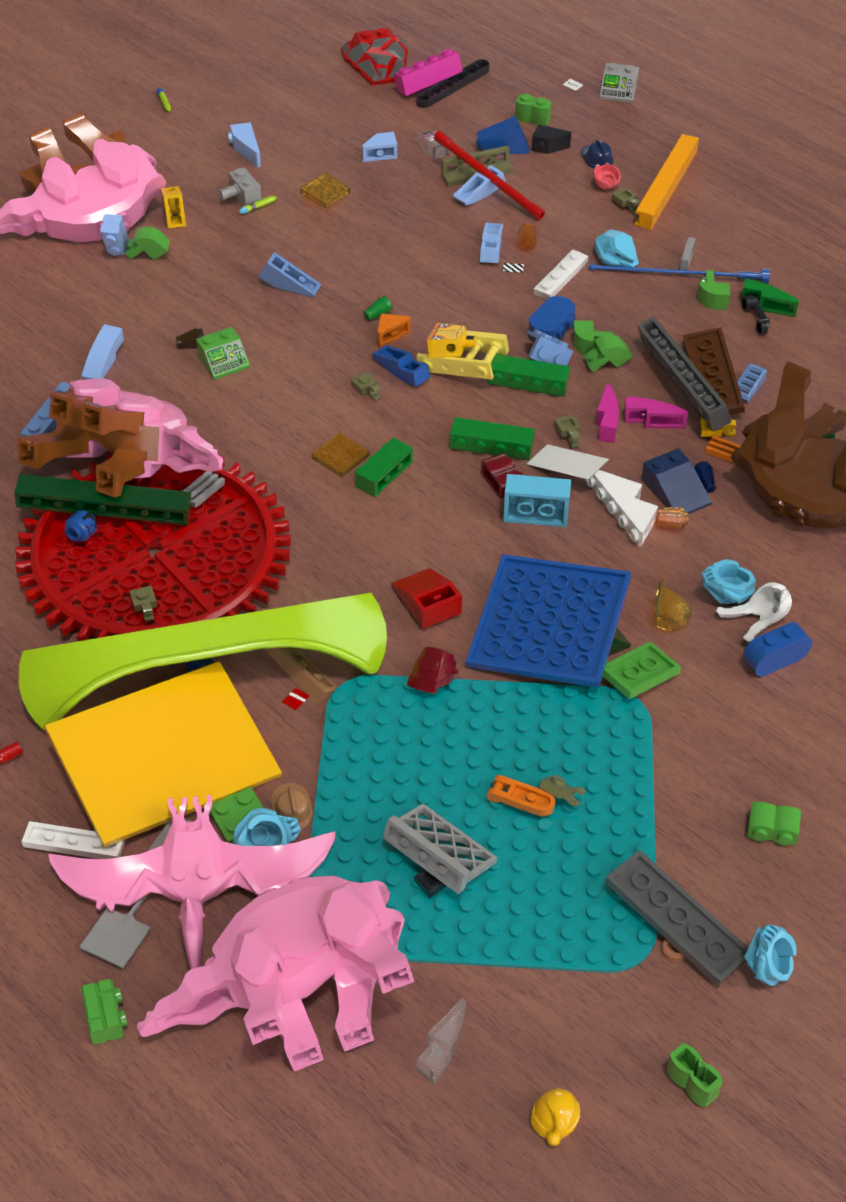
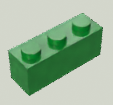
M393 437L389 442L383 444L378 452L371 455L367 462L356 469L354 474L355 487L373 497L378 496L413 463V447Z

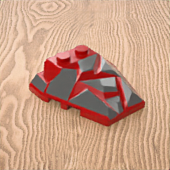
M379 28L378 30L356 32L352 41H347L341 47V54L346 63L351 62L352 68L355 71L358 69L361 72V76L373 86L396 82L394 73L399 72L400 68L406 67L408 47L404 39L398 35H393L389 28Z

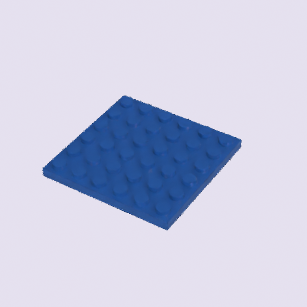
M502 554L465 661L466 666L599 688L632 578L631 572Z

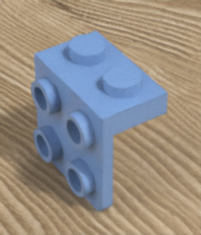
M534 329L533 332L527 331V334L536 338L528 357L541 362L567 366L573 354V350L567 348L569 344L537 329Z

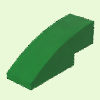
M745 278L741 299L742 296L753 295L758 299L764 312L796 317L799 304L797 298L769 284Z

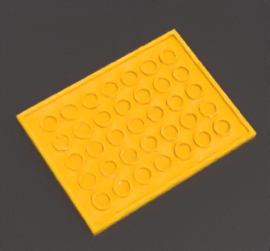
M220 661L45 725V731L104 848L172 821L173 816L168 807V798L173 799L177 815L179 814V807L182 805V797L187 798L188 807L184 814L185 816L196 811L193 804V796L198 797L199 804L204 808V805L207 803V795H212V802L214 803L246 788H254L282 776V771Z

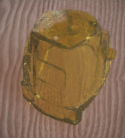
M660 579L656 599H654L653 604L654 621L657 627L674 632L687 626L692 608L680 595L664 586V581Z

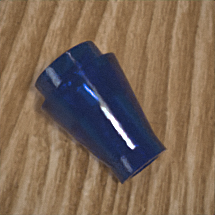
M707 461L697 463L694 469L707 493L714 492L716 485L713 466Z

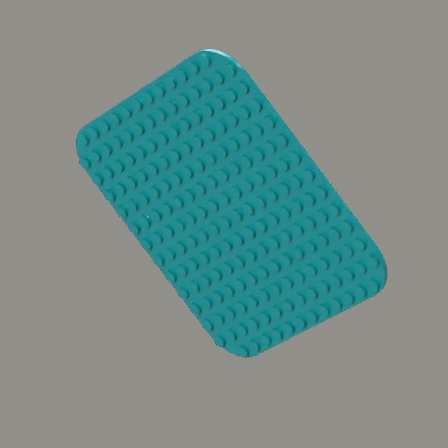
M360 675L344 682L331 694L325 714L311 838L335 832V841L324 862L309 877L336 876L357 883L375 880L383 882L390 892L389 901L385 905L386 908L399 911L404 917V925L399 937L397 950L406 956L408 962L617 973L636 967L650 955L655 946L658 931L605 883V879L610 873L639 850L656 864L652 720L647 708L638 698L628 699L617 688L599 686L597 688L584 685L453 679L449 684L438 687L436 693H429L408 686L409 676ZM497 775H502L539 788L543 778L557 775L565 779V783L572 788L579 786L586 791L583 795L575 792V799L581 802L578 806H572L567 800L554 796L555 808L552 814L548 816H538L501 802L494 803L486 797L488 790L493 788V780ZM421 804H424L498 857L496 864L466 883L465 889L459 894L446 886L432 897H429L414 881V876L424 870V868L383 839L389 818L394 815L400 818ZM423 814L418 816V819L430 820ZM419 826L420 830L431 831L429 827ZM436 828L437 832L448 834L444 829ZM438 840L439 844L450 845V841ZM455 842L456 846L467 847L463 843ZM458 854L460 858L469 859V855ZM474 856L475 860L486 861L480 856Z

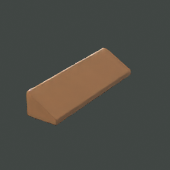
M298 648L264 649L317 704L331 696L338 688Z

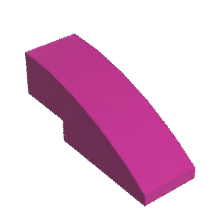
M606 384L597 409L596 425L600 426L599 440L615 443L619 416L618 401L611 385Z
M625 397L624 423H645V428L686 429L687 410L653 399Z

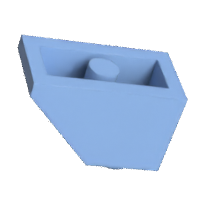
M394 132L376 133L362 145L363 162L397 159V141Z

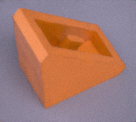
M381 314L377 331L378 347L382 348L411 333V318L404 315Z

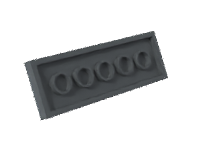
M641 850L637 851L606 877L605 883L715 985L719 986L747 961L744 956L748 947Z

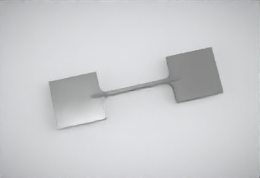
M184 818V820H185L186 822H193V821H190V820ZM172 821L166 824L148 851L162 845L170 830ZM148 895L138 900L128 914H121L117 911L110 912L107 908L79 948L124 969L151 930V927L134 919L135 913Z

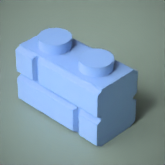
M104 214L100 233L106 251L114 256L124 255L129 237L121 215Z

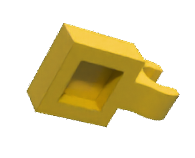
M700 417L701 437H712L713 435L722 437V433L729 437L735 436L736 420H731V423L713 432L705 420Z

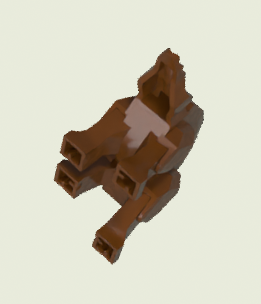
M787 361L783 369L775 409L745 426L742 434L746 439L740 449L733 451L731 460L736 466L748 473L756 494L773 510L775 515L792 518V522L798 526H803L804 524L809 527L821 528L846 526V441L827 438L830 434L843 430L846 425V412L824 403L819 411L804 421L805 392L811 383V371Z

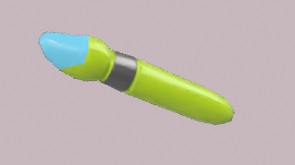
M269 196L250 205H245L239 210V213L247 214L271 204L277 197Z

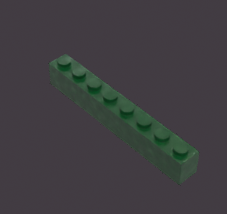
M19 474L14 491L17 508L65 513L85 510L94 516L188 525L191 511V492L123 485L121 496L112 497L96 491V482Z

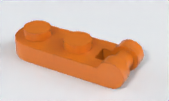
M502 775L495 776L493 788H490L486 795L487 799L491 802H501L538 816H548L552 814L555 808V798L552 794Z

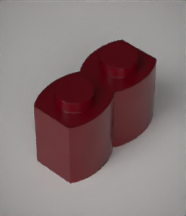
M504 453L481 461V473L484 479L491 484L493 491L499 498L505 497L507 474L523 475L521 471L515 468L513 460Z

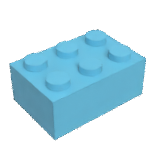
M507 474L503 522L567 527L571 479Z

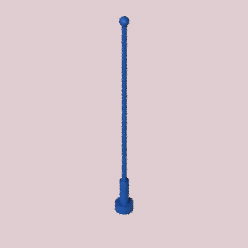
M594 263L589 265L591 271L605 269L695 275L706 274V271L601 266ZM761 269V272H714V276L738 277V279L746 278L760 280V282L766 284L769 283L770 269Z

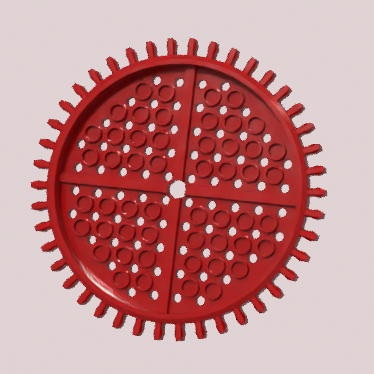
M107 455V456H106V461H107L108 459L112 458V456H111V455ZM221 456V457L223 458L222 468H224V466H225L224 457ZM92 461L88 463L90 474L85 477L76 470L71 471L72 478L74 480L97 482L96 465ZM236 463L228 471L224 469L212 471L213 475L216 473L219 476V479L221 477L224 478L225 485L195 508L191 505L188 525L94 516L97 522L96 532L86 541L77 542L68 538L65 533V522L74 513L32 509L33 515L40 517V519L24 518L23 522L25 530H31L34 533L18 532L19 544L31 546L15 547L17 559H30L15 562L17 574L33 572L18 577L20 589L36 585V587L24 591L27 603L41 597L43 598L33 604L36 616L51 609L52 612L45 616L46 625L50 628L61 619L65 622L59 627L61 636L65 638L74 628L80 630L76 635L77 642L87 640L90 635L102 638L238 615L242 610L246 613L257 612V607L251 603L254 599L266 605L270 602L269 593L263 591L262 588L266 587L276 591L280 588L279 579L270 577V574L286 576V564L275 563L274 560L290 561V549H277L276 547L291 546V535H275L289 532V521L273 522L274 520L285 518L284 507L280 506L268 510V508L277 505V495L273 493L261 498L260 496L267 493V483L264 481L252 488L250 485L255 482V473L251 471L240 479L237 476L241 473L240 464ZM163 464L151 477L133 478L125 482L124 485L183 491L206 471L196 469L179 473L170 466ZM150 548L161 550L159 553L154 554L155 557H151L150 553L147 552ZM152 586L155 599L160 601H156L157 607L152 608L154 620L145 622L142 611L135 612L130 590Z

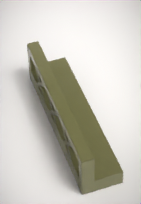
M508 146L470 153L477 161H480L483 157H489L485 162L481 163L487 168L492 165L503 172L504 175L513 173L514 167L509 161L510 148ZM504 153V158L495 159L498 154ZM457 156L442 159L441 177L447 187L465 184L477 171L469 165L464 167L463 164L465 162ZM448 164H456L452 169L447 170Z

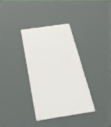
M547 444L527 464L589 479L609 459Z

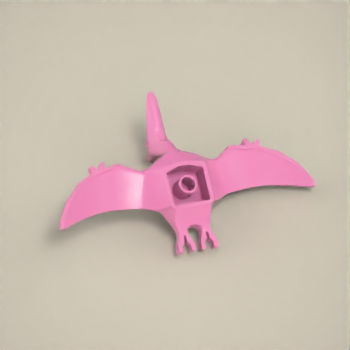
M207 795V803L204 805L203 813L198 797L193 796V804L197 812L195 822H186L184 820V814L188 807L186 797H182V805L179 807L178 815L173 799L168 798V807L173 820L170 830L160 847L142 854L111 859H83L55 854L48 855L49 861L60 879L79 896L96 902L97 910H101L106 905L110 912H114L115 905L131 906L150 893L162 894L171 900L181 902L178 919L181 920L188 964L190 969L201 966L203 918L205 917L202 905L206 901L235 886H239L259 896L269 888L274 887L278 889L286 886L295 878L304 879L309 877L327 857L335 841V832L286 845L240 846L222 841L210 823L209 814L213 806L212 795Z

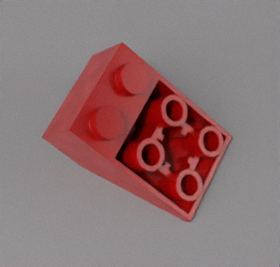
M431 568L391 583L422 630L462 614V595L452 581Z

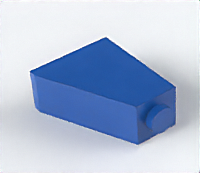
M516 116L477 132L478 139L476 144L479 150L485 151L508 146L510 148L509 154L530 153L528 141Z

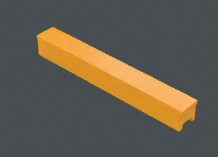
M681 135L638 206L636 214H639L634 223L635 226L652 230L696 155L699 137Z

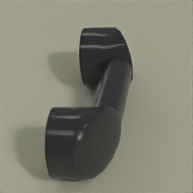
M753 295L742 296L741 304L743 310H754L760 319L756 322L758 334H767L770 318L764 313L758 299Z

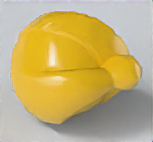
M561 1088L548 1090L533 1105L530 1118L533 1129L538 1135L547 1139L549 1145L557 1146L561 1139L567 1137L575 1130L580 1119L579 1103L568 1090Z

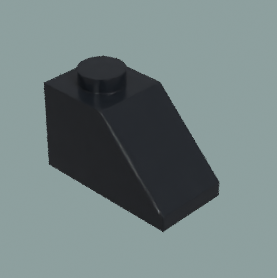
M538 125L532 135L531 150L550 154L568 149L571 146L572 131Z

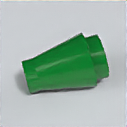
M386 296L378 297L363 311V314L368 321H371L374 318L380 317L381 314H389L393 306Z

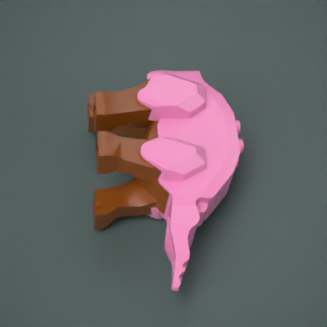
M82 112L63 120L64 132L67 139L80 146L94 164L69 166L65 162L49 126L29 134L31 148L34 154L40 158V163L26 170L19 171L25 190L34 191V194L26 198L9 200L0 209V235L15 232L22 236H29L38 231L39 233L47 232L49 237L74 242L102 240L100 228L101 224H103L104 214L121 215L126 231H128L130 227L145 215L149 203L155 196L161 193L162 188H165L166 181L163 175L155 170L157 161L153 156L137 145L132 144L129 146L126 144L125 134L122 129L106 136L96 129Z
M105 378L72 381L67 392H50L49 418L57 420L56 429L51 433L17 438V463L33 469L42 468L45 463L54 458L99 457L106 451L114 453L112 458L96 465V491L112 497L121 496L125 482L133 478L151 477L163 464L170 466L179 473L196 469L208 472L223 469V458L218 455V450L213 449V445L198 435L197 427L187 425V418L181 409L172 403L156 399L152 396L121 391L118 385Z

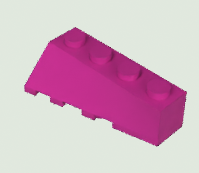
M444 49L438 55H431L424 61L414 62L413 66L400 68L399 72L394 73L398 93L408 96L463 72L459 53L451 49Z

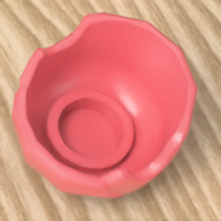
M608 163L603 166L596 165L593 171L595 184L603 190L616 187L621 180L620 171L617 167Z

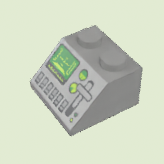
M606 63L600 99L633 103L640 67Z

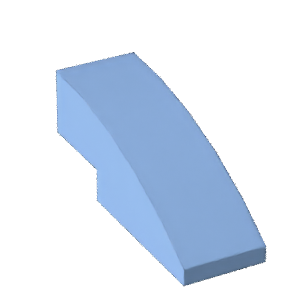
M492 165L488 167L490 171L505 181L503 172ZM476 172L453 197L465 205H470L486 198L496 191L498 187L492 184L490 179Z
M485 223L480 262H499L503 224Z
M104 324L89 352L81 375L82 379L104 378L117 359L116 351L124 341L122 328Z

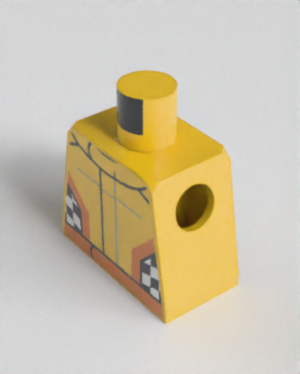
M436 323L427 339L429 358L459 357L463 354L466 347H476V336L467 335L465 326Z

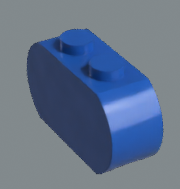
M563 296L549 297L530 316L529 330L533 332L534 329H537L554 338L562 339L566 331L574 326V320H576L575 304ZM528 334L529 339L535 342L536 338Z
M791 622L754 638L745 647L743 659L757 676L763 677L800 661L810 651L813 641L797 622Z

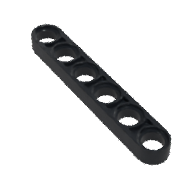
M479 59L462 68L463 72L444 79L418 93L416 105L420 108H428L489 72V61Z

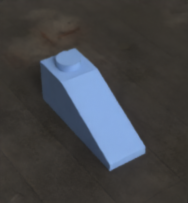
M251 122L230 125L231 132H228L229 143L233 144L234 150L257 168L261 167L260 151Z

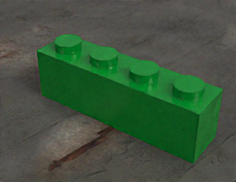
M496 354L491 362L493 379H487V384L565 397L571 367Z
M454 417L450 431L449 448L490 455L504 453L510 458L530 460L534 446L535 429Z

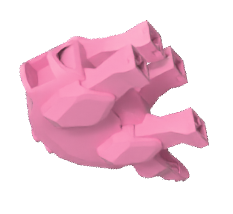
M336 876L307 877L304 879L295 878L288 885L278 889L274 887L269 888L236 913L213 945L212 952L214 956L205 962V966L190 969L185 974L177 991L159 1000L156 1003L155 1009L147 1012L145 1020L137 1024V1030L142 1037H147L178 1024H207L230 1008L240 1007L249 1009L243 1019L252 1045L279 1035L284 1041L286 1055L295 1072L324 1060L318 1039L301 999L311 995L332 976L337 986L339 1003L335 1029L344 1052L374 1040L371 1029V1009L376 980L382 994L415 982L406 956L397 950L399 937L404 925L403 914L394 909L386 908L385 905L389 901L390 892L383 882L377 880L357 883Z

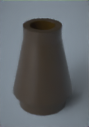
M196 327L180 336H176L178 347L197 346L196 339L204 336L203 330Z

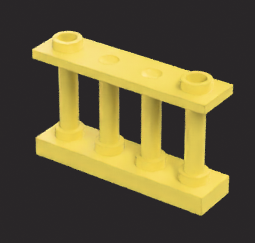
M466 330L467 335L476 336V347H466L464 351L469 352L465 358H429V354L418 353L417 360L426 363L431 373L492 380L491 362L496 354L507 355L509 352L507 335ZM478 352L487 353L483 360H474Z

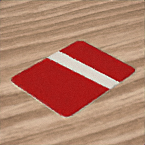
M295 688L282 703L297 710L309 698V695Z

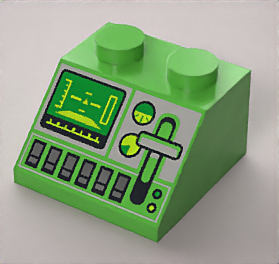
M232 327L196 339L198 358L214 380L250 368L241 339Z

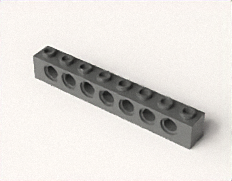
M652 317L637 325L643 344L714 432L731 423L728 407L658 320Z

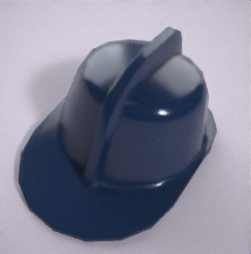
M596 140L591 145L584 146L581 149L582 156L588 165L593 168L598 164L600 166L606 163L612 165L614 162L611 148L605 142Z

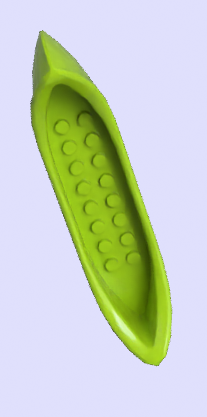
M365 593L22 651L19 664V689L27 711L34 721L45 730V725L63 719L83 698L103 685L124 675L152 667L258 649L289 647L313 650L330 655L366 674H374L379 670L386 651V623L373 594Z

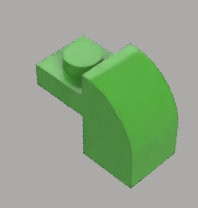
M140 227L136 229L134 238L128 241L125 255L132 259L142 251H145L155 260L168 251L170 240L156 228Z
M706 270L705 278L702 277L701 282L699 281L698 301L710 309L728 310L730 283L714 282V270Z
M574 320L573 346L579 353L585 355L597 346L595 342L597 338L609 334L613 335V332L594 331L593 321Z
M612 334L597 338L595 340L597 346L584 355L589 368L593 372L608 361H611L618 368L633 357L627 343L619 336Z

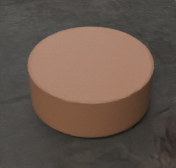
M667 939L663 941L661 952L665 959L670 962H680L685 959V956Z

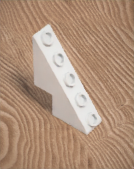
M597 470L589 479H585L587 485L595 491L598 499L602 500L607 506L609 513L615 516L620 527L624 528L629 534L630 539L641 547L656 522L658 506L640 500L642 484Z

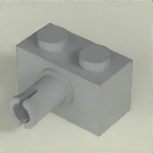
M244 167L228 172L229 186L218 190L220 199L225 200L235 196L243 206L262 199L261 186Z

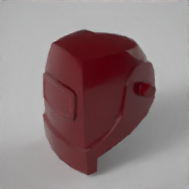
M425 647L414 664L407 685L420 691L436 693L438 687L452 682L454 674L458 673L454 655L441 648Z

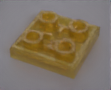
M324 173L300 187V193L326 208L351 193V187L328 173Z
M339 432L311 453L313 460L343 478L370 456V451Z

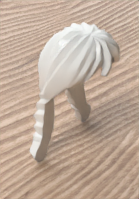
M770 582L761 586L750 598L749 602L744 605L727 609L718 607L716 611L721 618H735L748 614L760 616V620L754 623L743 637L749 643L768 626L787 615L792 606V599L789 590L785 586L776 582Z

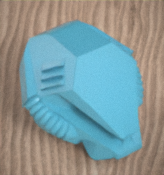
M609 229L596 238L594 247L604 265L635 267L639 264L633 239L628 234Z
M725 559L713 563L701 574L703 586L720 604L735 602L739 604L748 600L755 591L756 579L753 573L739 567V563L733 560Z
M269 808L252 809L237 825L234 831L233 842L240 846L286 845L296 839L301 829L297 818L277 815L275 811Z
M766 924L763 929L759 926L744 956L748 966L756 974L754 978L761 983L771 986L776 985L778 982H787L794 969L792 956H795L797 953L796 944L793 937L782 927Z

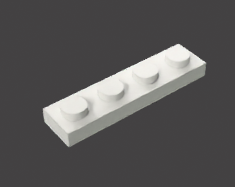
M572 250L534 288V295L546 300L549 297L555 296L588 262L589 256Z
M29 821L22 839V845L26 848L96 859L119 858L126 842L122 840L104 848L96 831Z

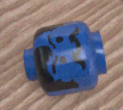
M85 510L75 512L65 522V533L73 541L84 542L97 530V522L94 515Z

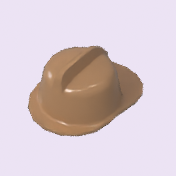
M285 783L274 789L271 794L273 811L277 815L297 818L300 829L308 826L313 818V809L307 790L296 783Z

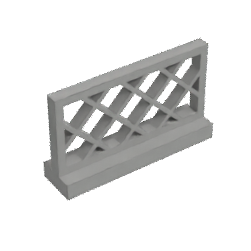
M421 804L400 818H397L395 815L389 818L383 834V839L457 894L465 889L466 883L496 864L498 857L424 804ZM423 814L430 820L418 819V816ZM419 826L429 827L431 831L420 830ZM436 828L444 829L448 832V834L437 832ZM438 840L450 841V845L439 844ZM455 842L463 843L467 847L456 846ZM457 854L469 855V859L458 858ZM474 856H480L486 861L475 860Z

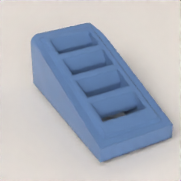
M752 363L745 369L738 380L739 389L744 391L741 392L743 402L748 404L763 385L767 375L766 369Z

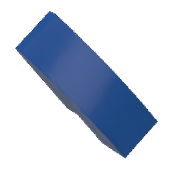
M385 345L372 353L373 358L381 366L410 385L417 387L430 378L427 364L414 360L411 352Z

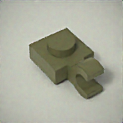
M627 187L612 193L613 201L621 207L628 206L631 214L636 215L637 206L641 202L637 200L635 193Z
M365 372L351 379V385L361 395L367 393L374 401L381 398V395L378 393L381 387L370 373Z
M570 415L556 418L554 425L560 436L568 437L571 448L580 447L577 439H580L581 426L575 416Z
M152 586L130 590V597L135 612L142 611L145 622L154 620L152 608L157 607Z
M557 775L542 779L539 788L559 799L567 800L572 806L580 805L581 802L575 799L574 794L575 792L580 795L585 794L584 788L579 786L572 788L565 783V779Z

